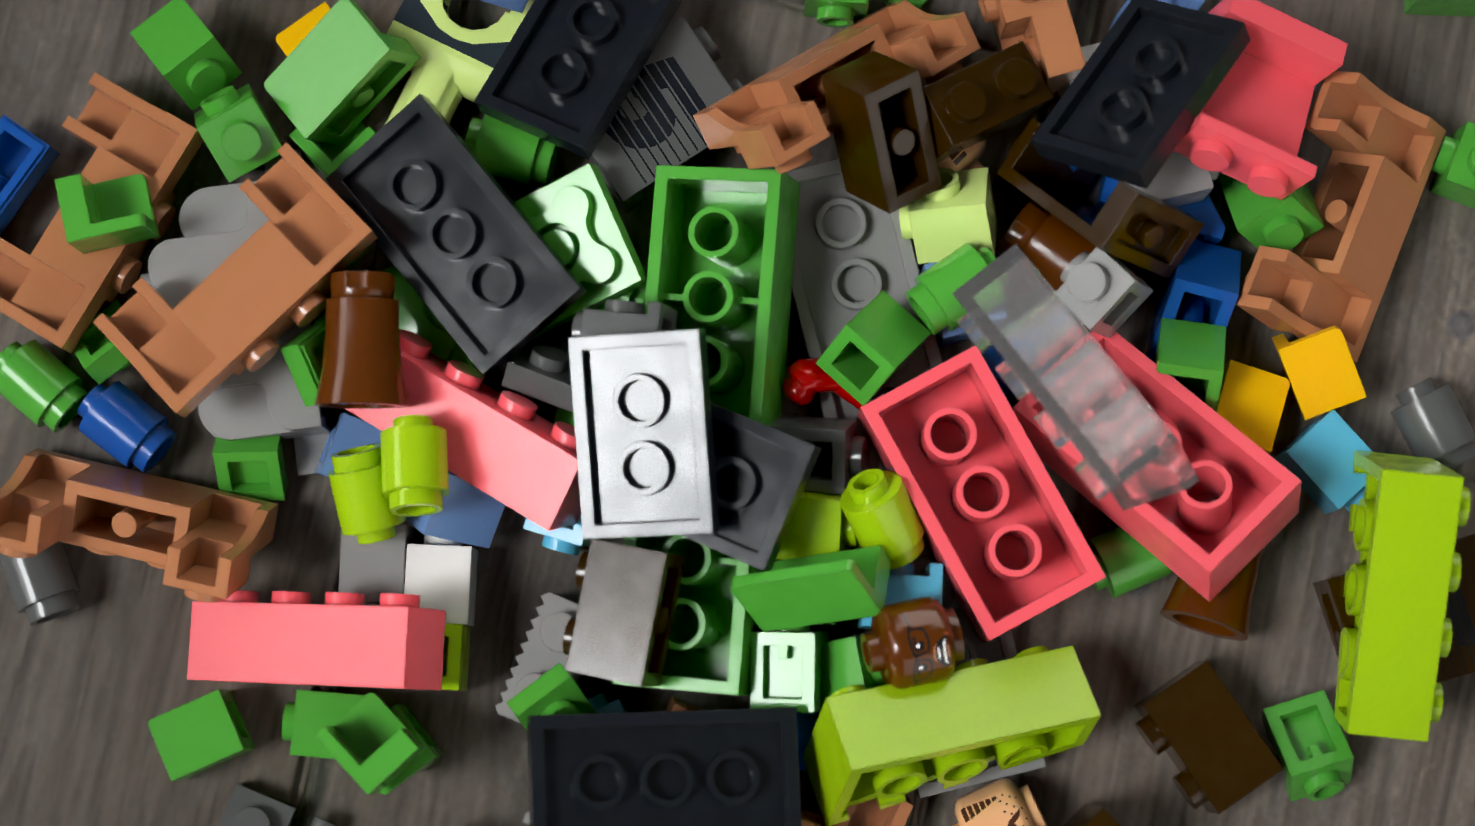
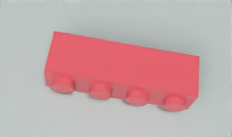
M399 329L402 374L408 407L346 410L381 431L393 427V420L400 416H429L433 418V425L442 427L447 431L449 472L548 531L576 524L581 514L575 427L564 422H556L554 425L536 414L538 406L530 399L515 392L504 390L500 393L483 383L485 375L475 367L457 360H449L447 362L430 352L433 345L427 339L413 332Z
M237 590L227 599L219 602L192 601L187 680L438 691L442 689L446 610L420 608V595L380 593L379 606H365V594L325 592V605L311 604L312 593L295 591H272L271 603H258L259 592Z

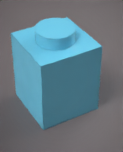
M1331 410L1313 421L1281 450L1274 459L1302 481L1301 489L1324 514L1337 511L1343 506L1350 513V505H1358L1360 499L1364 498L1366 478L1365 474L1353 473L1354 451H1373L1335 410Z

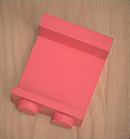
M1222 0L1208 13L1244 22L1251 40L1202 111L1195 118L1174 151L1188 157L1195 166L1201 169L1219 171L1247 184V187L1255 194L1282 200L1315 178L1318 166L1297 156L1315 85L1343 65L1348 43L1258 0Z

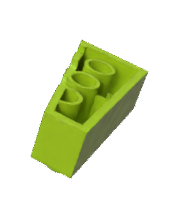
M1355 450L1353 473L1366 475L1364 498L1360 499L1358 505H1350L1348 531L1353 532L1354 547L1357 551H1360L1359 563H1352L1349 570L1345 571L1343 594L1345 596L1346 613L1349 616H1355L1354 628L1344 627L1340 633L1334 718L1347 734L1428 742L1430 723H1437L1439 721L1443 708V688L1441 683H1436L1439 658H1446L1448 656L1452 643V623L1450 618H1445L1448 593H1455L1460 583L1461 557L1459 553L1454 552L1457 528L1458 526L1464 527L1469 518L1471 505L1470 490L1468 487L1463 486V476L1433 458Z
M1035 646L1023 650L1012 659L989 663L986 659L967 661L957 666L949 679L941 682L905 689H898L891 684L866 689L863 685H851L839 689L826 698L802 757L826 826H832L849 820L846 807L876 798L881 810L906 802L905 794L917 789L927 781L938 779V782L943 784L944 789L969 782L970 778L984 771L988 766V762L993 760L997 761L999 768L1006 770L1084 745L1101 717V713L1074 647L1068 646L1049 650L1046 646Z

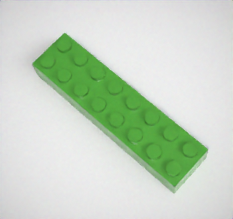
M656 165L644 314L647 315L648 301L661 302L678 311L676 330L705 328L711 403L769 426L782 415V383L785 379L800 183L786 172L778 174L776 169ZM682 535L624 537V544L686 556L661 686L646 687L750 696L751 632L761 629L731 592V585L734 576L758 573L760 569ZM612 680L614 685L636 686Z

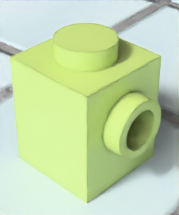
M988 167L959 170L957 172L953 169L940 168L939 174L942 188L899 209L900 229L903 240L913 239L918 264L939 262L965 243L970 244L976 251L985 246L995 256L997 216Z

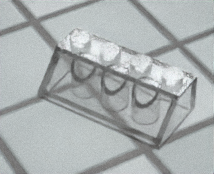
M1017 244L952 293L966 313L956 321L980 352L990 345L1003 360L994 369L1018 400L1030 393L1042 408V411L1033 418L1055 447L1059 450L1068 442L1083 459L1073 468L1098 500L1107 493H1110L1124 511L1189 489L1199 481L1195 470L1175 435Z

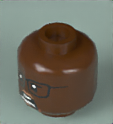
M928 596L886 604L880 613L872 617L871 632L861 634L862 654L869 673L880 671L887 685L891 684L898 689L945 681L954 672L956 662L964 658V639L955 611L952 608L944 609L938 600Z

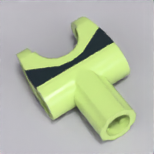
M403 0L387 34L406 39L421 58L409 70L412 73L385 125L419 94L429 98L448 122L453 117L462 97L475 102L474 100L534 0H528L523 13L513 10L510 13L505 12L495 24L488 28L477 30L460 27L449 18L448 10L451 0Z

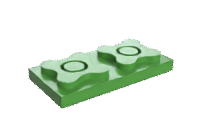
M589 163L514 202L587 290L534 338L574 319L576 313L583 312V309H594L604 304L606 300H612L646 283L647 275L597 164ZM395 265L381 271L395 275L394 299L399 300V329L413 332L427 339L433 345L430 352L447 362L449 360H457L477 368Z

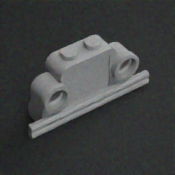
M300 149L294 150L303 159L302 151ZM280 155L264 163L265 173L282 158ZM242 183L205 187L193 192L184 201L179 213V225L184 237L165 240L152 250L148 260L149 273L141 274L140 278L142 277L148 281L173 308L269 220L239 188ZM320 314L303 327H299L296 323L276 340L280 348L320 318ZM280 348L273 358L257 371L250 372L248 369H245L239 376L232 373L199 404L198 409L201 422L215 438L218 437L228 441L280 436L281 439L294 438L298 476L316 475L314 473L332 428L330 408L305 406Z

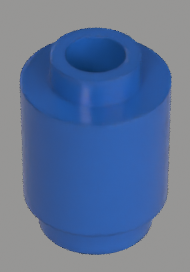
M120 381L113 383L108 388L103 384L97 385L84 398L77 410V414L83 417L79 425V431L126 468L129 469L135 466L143 473H147L157 465L168 452L177 436V433L167 426V417Z

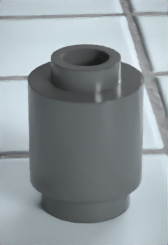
M1430 377L1396 394L1401 406L1390 413L1413 456L1433 458L1450 469L1475 457V445L1472 441L1475 439V431L1449 383L1436 388Z
M58 541L40 552L37 556L31 558H15L0 553V565L18 613H26L30 626L58 619L80 608L75 594L81 589L63 542Z

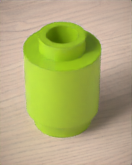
M406 415L395 418L393 420V427L387 428L380 433L382 496L389 500V511L394 515L416 517L437 514L443 511V497L449 494L447 431L442 427L433 425V418L429 416Z
M380 443L357 446L332 454L331 460L334 470L330 471L328 476L342 534L347 536L356 535L358 544L376 543L396 536L395 526L403 523L407 518L406 516L391 514L389 511V500L382 496Z
M868 469L855 475L842 493L840 505L860 547L881 545L891 560L890 569L900 568L911 563L923 551L924 541L922 537L924 535V526L900 475L893 471H882L880 469Z

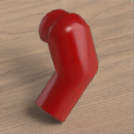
M820 357L798 359L788 368L790 375L783 381L782 391L791 401L799 405H807L813 400L817 391H832L860 410V407H862L856 399L816 364Z

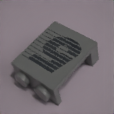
M683 15L668 24L590 157L593 164L598 165L604 181L625 213H628L647 200L645 190L655 184L656 165L683 166L709 149L693 115L743 87L737 78H733L729 82L725 80L714 63L721 56L713 40L702 26L693 31Z

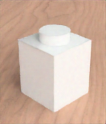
M424 535V544H407L404 594L420 595V608L446 610L445 623L463 624L474 627L478 550L472 546H463L461 542Z

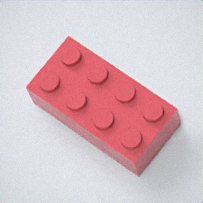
M1092 331L1013 407V411L1043 463L1210 602L1299 513L1302 481L1171 375L1157 372V364L1117 332L1109 339Z
M977 345L860 407L857 415L860 423L886 470L900 475L924 526L923 537L937 562L943 564V573L982 643L998 637L1106 577Z

